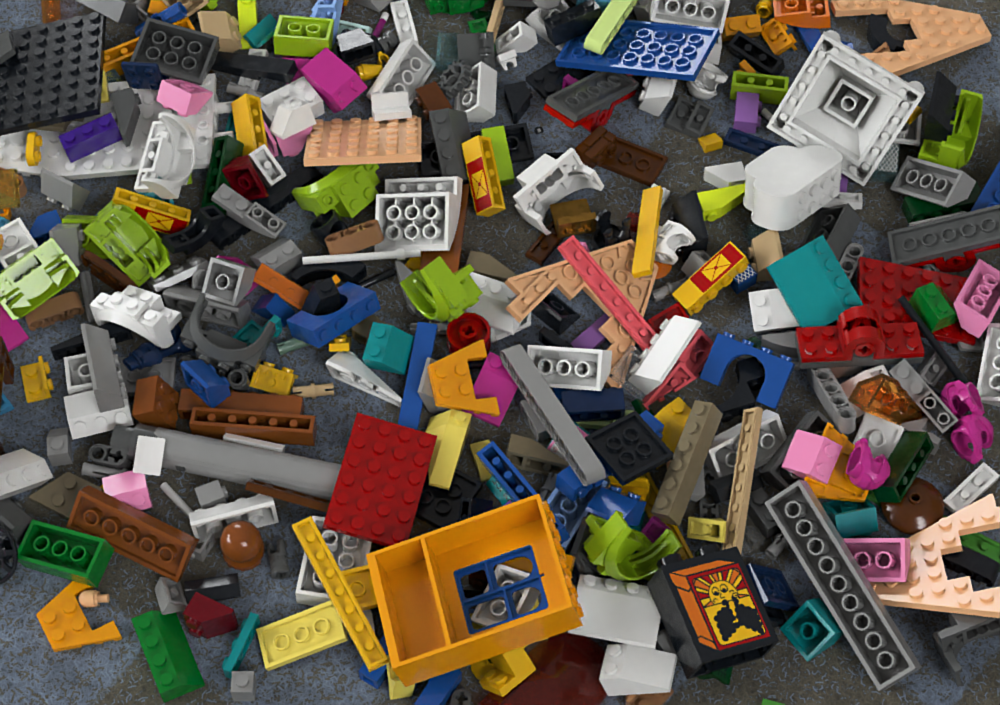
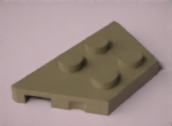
M66 472L31 494L29 499L69 520L79 490L87 485L102 492L103 489L70 472Z

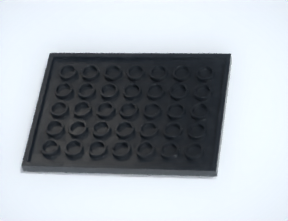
M92 12L91 14L10 31L16 54L0 64V136L100 115L106 16L99 12Z

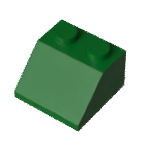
M933 282L917 288L909 300V303L931 332L959 322L954 304L943 289Z

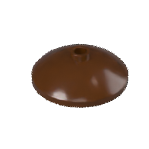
M918 477L914 479L900 503L880 502L881 512L889 525L897 531L909 535H914L935 524L944 515V501L938 489L930 482ZM912 497L917 498L918 501H914Z

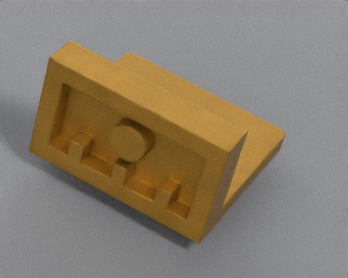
M586 198L550 205L558 238L596 231V213H591Z

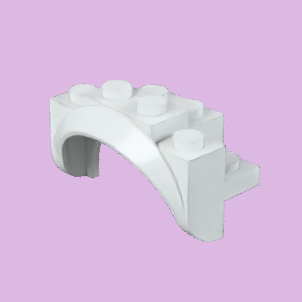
M159 112L158 119L160 121H152L134 190L137 193L154 192L161 199H178L181 186L187 185L195 165L196 148L194 138L196 130L178 115Z
M128 285L123 292L117 291L112 295L101 292L89 305L98 326L108 322L121 325L161 348H168L174 343L171 330L182 319L181 312L164 306L161 295L132 285Z

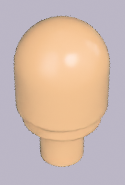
M86 590L79 595L80 605L86 608L100 606L98 603H109L110 600L109 594H100V591Z

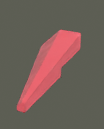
M701 329L696 331L662 384L644 397L642 401L647 410H650L648 406L655 401L662 402L665 400L664 395L670 391L677 392L700 377L698 373L703 370L714 343Z

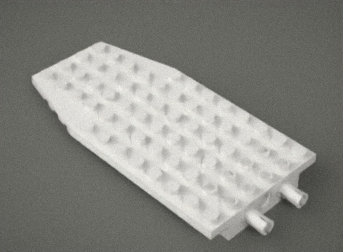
M215 73L208 74L202 85H199L212 91V97L197 114L188 115V117L180 116L196 130L194 138L196 161L193 169L209 168L214 139L216 137L229 135L234 138L233 131L218 132L219 114L233 113L231 106L233 101L219 102L216 94L217 78ZM128 82L108 83L110 102L101 103L100 115L86 117L83 122L72 121L68 125L66 132L110 112L119 128L110 93L129 88ZM133 88L134 93L139 94L142 104L139 105L140 115L130 146L126 147L124 140H120L71 163L58 136L66 132L30 129L0 136V167L14 173H22L23 176L38 175L40 178L41 170L44 168L67 180L135 175L139 172L152 121H160L158 119L159 112L178 114L175 110L162 107L163 104L156 101L159 90ZM29 132H37L42 137L43 145L40 147L41 162L38 163V166L29 167L26 161V143Z

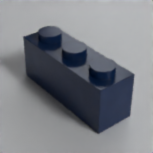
M610 387L602 389V391L574 389L561 391V404L575 422L618 420L625 416L623 388Z

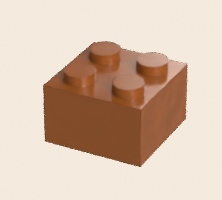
M158 375L138 379L136 381L132 416L142 424L175 430L180 394Z

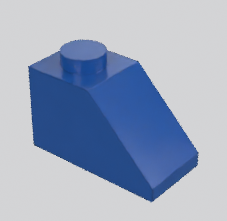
M57 210L38 216L29 233L38 246L50 238L49 230L57 224H62Z

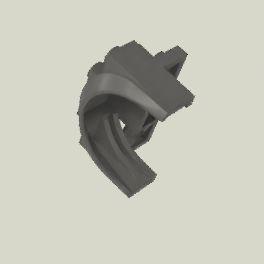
M200 293L180 334L183 345L190 349L195 347L197 360L202 359L207 365L211 364L224 377H228L232 370L239 368L248 373L250 371L256 373L260 363L263 364L266 359V350L276 331L275 323L269 321L261 336L249 346L247 343L211 328L205 331L201 329L200 320L208 301L205 300L206 294Z
M948 613L950 627L932 633L934 647L953 677L957 687L964 686L960 678V673L963 671L956 660L959 651L965 644L987 636H1000V618Z

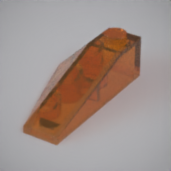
M883 373L858 382L848 399L862 411L898 425L919 420L924 415V412L916 402L910 398L908 392L901 387L899 381Z

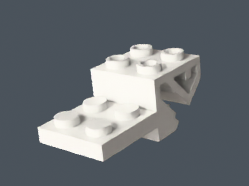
M20 217L0 227V235L2 234L4 239L2 250H0V262L4 269L33 248L38 247Z

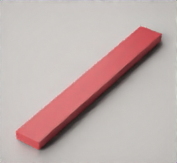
M572 235L558 246L557 249L643 351L646 348L649 349L652 345L649 342L656 332L575 236Z

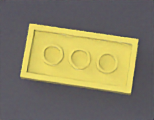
M331 600L256 629L265 669L268 671L348 641L346 628Z

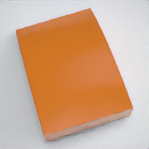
M773 0L774 18L781 23L801 28H831L828 0Z

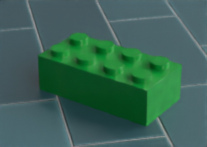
M32 519L17 552L18 562L25 568L97 588L115 549L106 539Z

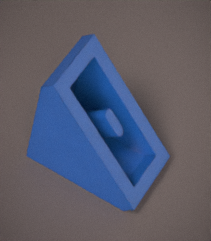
M277 293L262 295L251 309L252 312L268 320L275 314L281 318L282 327L284 328L287 325L286 320L295 314V311Z

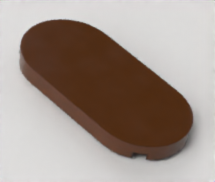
M85 250L80 256L82 264L86 268L89 266L91 269V274L115 291L123 292L128 285L138 287L128 276L91 251Z

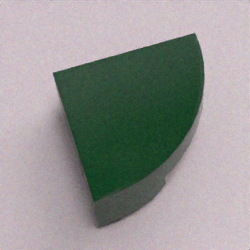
M476 9L471 11L470 15L474 20L485 18L486 22H489L491 12Z
M635 399L631 402L634 410L639 415L647 410L643 405V401ZM650 409V410H647V411H649L653 416H655L654 413H653V411H652L651 409Z

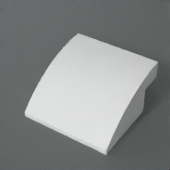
M458 176L385 179V194H376L375 220L379 222L384 240L375 245V252L397 251L399 248H405V250L420 249L421 252L449 251L459 220L463 179Z

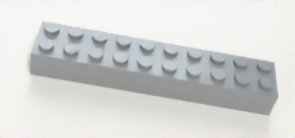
M798 480L766 501L764 504L878 691L890 688L922 668L808 482Z

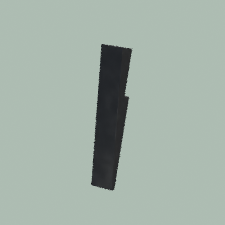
M219 51L211 70L258 81L263 77L290 84L298 68L295 60Z
M108 322L99 326V328L108 330L110 338H114L116 343L133 339L131 332L134 331L121 325ZM82 334L50 347L55 361L86 352Z

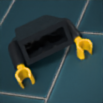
M361 28L354 30L344 29L341 34L336 36L337 42L334 43L331 50L347 65L373 58L377 55L378 65L382 64L381 60H385L386 63L389 60L388 55L382 53L383 49L377 37L365 33Z

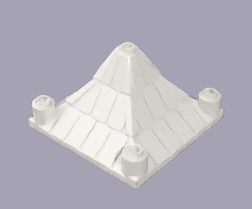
M833 30L824 31L766 127L799 148L809 145H821L840 152L843 156L841 173L860 185L865 186L924 96V87L918 81L908 83L872 60L844 45L837 32Z

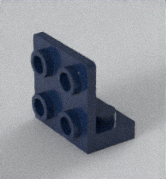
M121 63L128 85L134 89L159 90L161 81L169 79V76L161 74L156 63Z

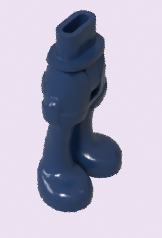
M177 323L171 330L174 343L170 347L163 349L153 343L145 342L133 352H130L129 357L122 361L130 371L135 369L142 370L143 368L160 364L163 358L178 353H187L193 349L184 346L183 342H181L180 334L182 331Z

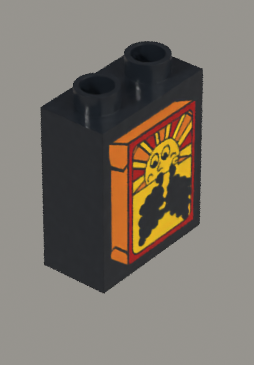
M709 544L698 549L694 553L695 557L683 560L679 553H674L663 557L656 563L658 570L647 583V586L687 679L764 658L779 642L737 546L720 550L718 544Z

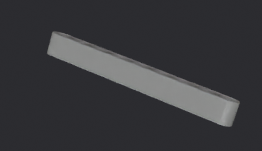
M518 344L501 350L500 359L580 482L584 486H588L605 479L606 473L602 463L522 345Z

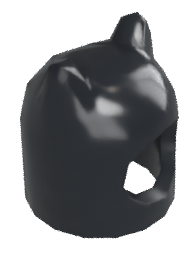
M333 209L329 210L326 214H320L310 226L312 233L326 248L325 238L328 235L348 228L339 214Z

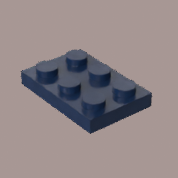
M751 563L746 565L763 606L792 612L800 608L781 570Z

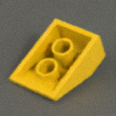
M680 397L667 404L654 416L664 424L661 440L673 454L691 411L690 407Z

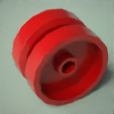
M463 313L457 319L449 322L446 332L449 354L483 339L487 354L489 353L491 329L488 322L482 316L476 313Z

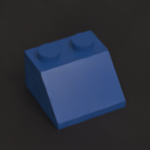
M202 359L182 361L180 363L185 384L210 408H215L231 395L230 383L224 376L220 377L211 364L207 365Z
M611 484L610 487H601L587 504L585 511L608 520L617 510L622 512L623 518L628 525L639 526L647 501L641 500V495L633 492L626 494L622 492L623 488Z

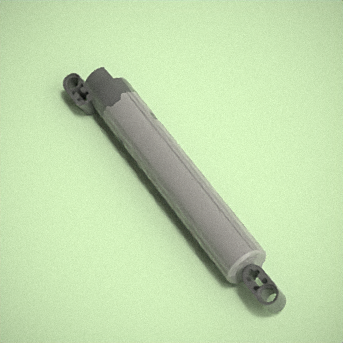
M138 423L135 428L116 425L112 432L110 446L94 444L88 452L89 458L95 465L120 470L123 468L128 469L131 461L134 462L139 435L164 438L165 447L161 468L183 471L246 485L252 478L330 501L341 468V464L188 434ZM104 452L102 458L96 459L98 453Z

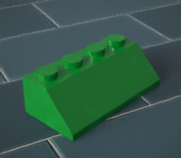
M151 610L131 619L164 703L205 686L176 612L163 615L161 611Z

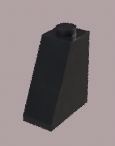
M332 277L312 285L302 306V311L322 316L341 309L340 294Z

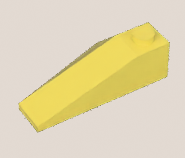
M450 409L430 417L425 432L437 436L428 468L430 486L446 490L450 489L470 430L472 414Z

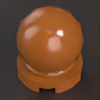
M239 520L231 522L224 528L220 537V547L226 564L230 568L241 571L252 570L258 566L264 556L265 548L261 532L251 522Z

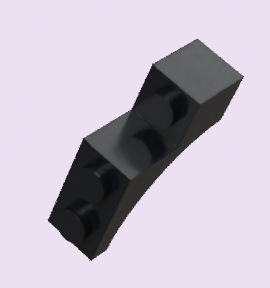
M318 251L314 256H323V254ZM361 261L337 262L336 264H306L293 271L291 280L302 287L310 282L328 279L337 275L342 282L358 284L367 276L366 265Z
M754 356L737 361L735 372L738 378V387L727 401L716 406L723 414L721 418L723 422H728L739 415L743 416L744 410L755 407L756 401L751 390H757L763 385L765 374L757 358Z

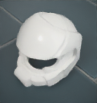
M705 62L695 81H687L688 91L695 98L701 100L711 99L717 95V85L726 82L728 76L715 65Z

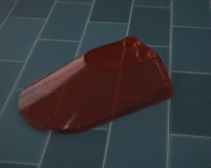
M560 633L540 641L527 654L536 668L531 675L504 697L489 692L477 705H600L607 696L599 681L605 651L596 642L582 635Z

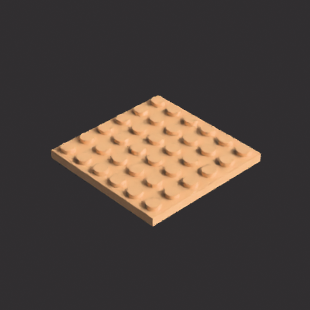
M412 115V118L374 121L373 117L369 118V120L351 118L345 121L340 118L332 119L331 121L316 119L317 124L313 125L310 135H307L303 159L304 167L422 162L421 117Z

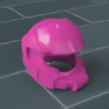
M957 380L947 383L943 388L939 398L957 419L964 416L968 411L981 416L985 413L979 392L972 382L964 384Z
M972 413L962 416L954 424L951 441L955 451L962 459L969 461L971 464H976L983 458L982 448L991 447L994 440V429L987 418ZM968 443L973 444V451L968 447Z
M862 438L855 443V448L850 453L846 474L849 475L850 481L862 490H874L882 486L890 476V465L884 454L873 459L868 440Z

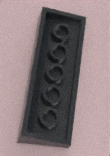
M527 122L504 126L511 162L533 160L534 153ZM481 131L470 132L471 138L477 135L481 136ZM433 139L422 141V162H419L423 178L440 176Z

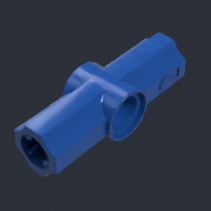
M177 2L162 12L153 14L150 18L156 20L162 18L163 22L172 24L187 17V10L181 2ZM145 22L135 27L137 37H140Z

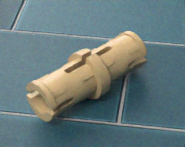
M332 382L319 385L311 383L309 386H293V392H302L295 395L303 398L312 397V399H316L318 396H334V390H325L334 388Z

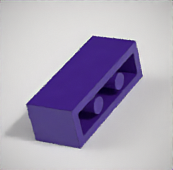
M111 112L58 136L71 163L123 140Z

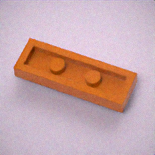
M263 262L255 273L254 282L272 293H277L283 300L299 310L302 309L309 294L308 290Z

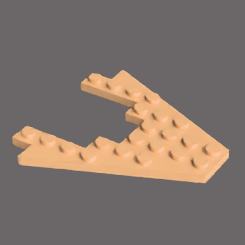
M831 0L830 8L835 17L871 15V13L875 15L887 14L892 25L910 24L917 39L905 40L903 45L905 51L861 54L896 76L988 43L992 37L980 14L905 0Z
M632 239L589 252L591 257L640 315L644 317L659 267L654 263L653 274L638 278L632 276L636 244ZM567 260L510 277L504 282L517 295L505 309L519 323L555 287L569 301L583 290L610 317L598 329L611 343L607 350H612L611 372L604 386L606 388H622L636 342Z
M989 494L908 537L910 539V565L907 582H870L883 605L1000 618V587L973 592L970 576L947 580L942 555L963 551L959 536L1000 528V506H996L994 495Z

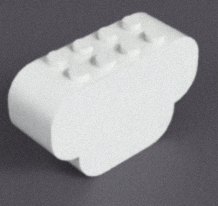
M783 145L769 149L745 166L746 177L743 205L752 211V221L756 225L769 230H789L838 196L840 192L842 154L821 145H809L802 148Z

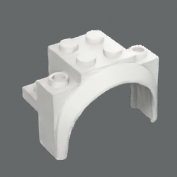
M570 148L558 159H554L545 153L516 177L523 188L512 197L517 203L514 206L521 217L545 235H549L551 232L546 229L543 221L551 204H555L565 196L580 189L593 188L602 191L604 185L596 171L584 165L576 151Z

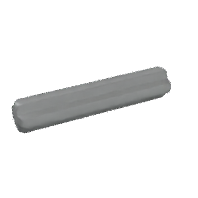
M89 271L80 272L79 277L88 322L93 323L95 319L89 306L95 300L91 275Z

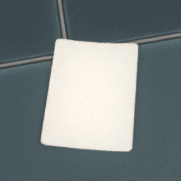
M138 436L133 473L160 476L165 447L164 438Z

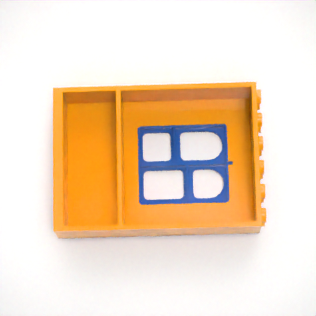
M540 494L366 554L391 666L405 687L583 626L581 617L584 616L580 603L578 604V593L571 581V578H573L572 573L565 561L567 556L560 544L562 540L554 524L556 523L553 511L550 510L548 501H543ZM517 557H526L531 560L533 569L527 578L503 587L498 586L494 572L495 565ZM484 570L489 591L472 598H465L461 578ZM529 587L539 590L542 597L539 606L527 613L518 614L512 596L513 593ZM499 597L504 598L508 618L478 630L473 629L469 609Z

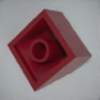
M248 155L233 158L222 169L231 188L248 201L269 196Z
M195 592L182 613L189 630L188 632L196 638L202 636L209 639L235 631L239 627L234 609L198 592Z

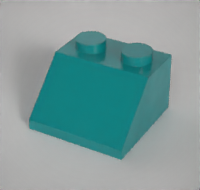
M373 322L362 359L368 368L405 375L415 337L393 325Z
M867 498L864 503L841 500L822 503L824 510L842 539L852 538V536L857 535L868 536L872 532L879 531L876 507Z
M820 598L807 600L780 628L807 662L835 644L844 634L830 610Z

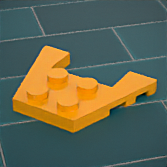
M484 339L429 364L427 368L436 406L460 411L463 409L473 411L476 414L484 413L492 417L500 415L497 397L476 399L468 361L487 358Z
M827 422L822 436L843 447L828 484H823L805 476L804 481L808 482L817 498L864 503L869 490H862L850 481L849 475L846 474L848 459L855 445L848 440L847 436L843 433L840 434L831 423Z
M72 581L36 614L54 652L122 639L114 621L95 630L91 629L76 597L83 591L91 590L95 587Z

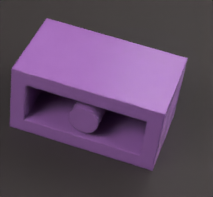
M737 91L734 129L756 134V128L761 125V116H758V112L761 113L762 101H759V93Z

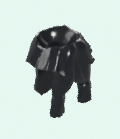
M604 209L599 212L596 217L598 229L590 242L592 249L595 251L630 240L631 218L624 219L621 227L610 223V211Z

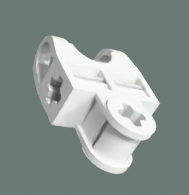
M668 220L663 226L658 227L654 260L663 264L674 265L678 261L675 251L682 246L692 245L696 241L694 235L683 225Z

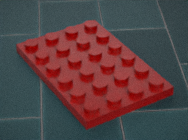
M859 257L857 263V294L863 303L862 306L871 307L879 314L881 324L913 322L898 302V299L903 295L909 301L917 288L933 282L940 286L951 302L954 303L968 279L967 277L866 257ZM960 322L932 332L938 341L957 344L960 341L972 346L976 343V337L961 328ZM919 330L920 336H921L922 338H925L924 335H923V334L921 333V331Z
M357 412L322 528L387 547L408 540L437 436Z

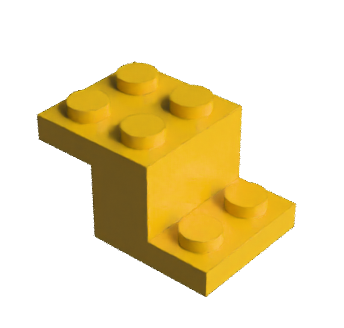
M526 646L489 658L495 669L488 671L484 678L479 681L482 688L504 697L531 675L536 668L524 650Z

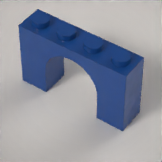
M346 282L337 288L341 301L340 310L322 316L312 315L301 310L286 320L292 337L317 348L322 347L381 309L376 292L354 283Z
M724 331L723 335L717 333L699 378L721 386L727 369L734 359L743 355L754 356L760 360L765 369V380L756 402L777 409L795 367V364L791 363L792 358L782 354L780 357L772 355V350L761 347V350L754 348V343L745 339L742 342L734 340L735 335Z
M383 635L379 642L386 655H389L385 636ZM364 663L358 671L359 678L376 689H379L387 677L386 665L369 673ZM460 669L430 678L414 705H446L462 681Z

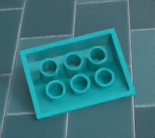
M823 235L766 267L800 327L827 326L836 321L838 316L845 310L863 305Z

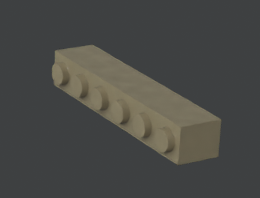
M694 401L675 449L673 459L669 464L652 507L651 513L665 524L680 526L723 414L711 402Z

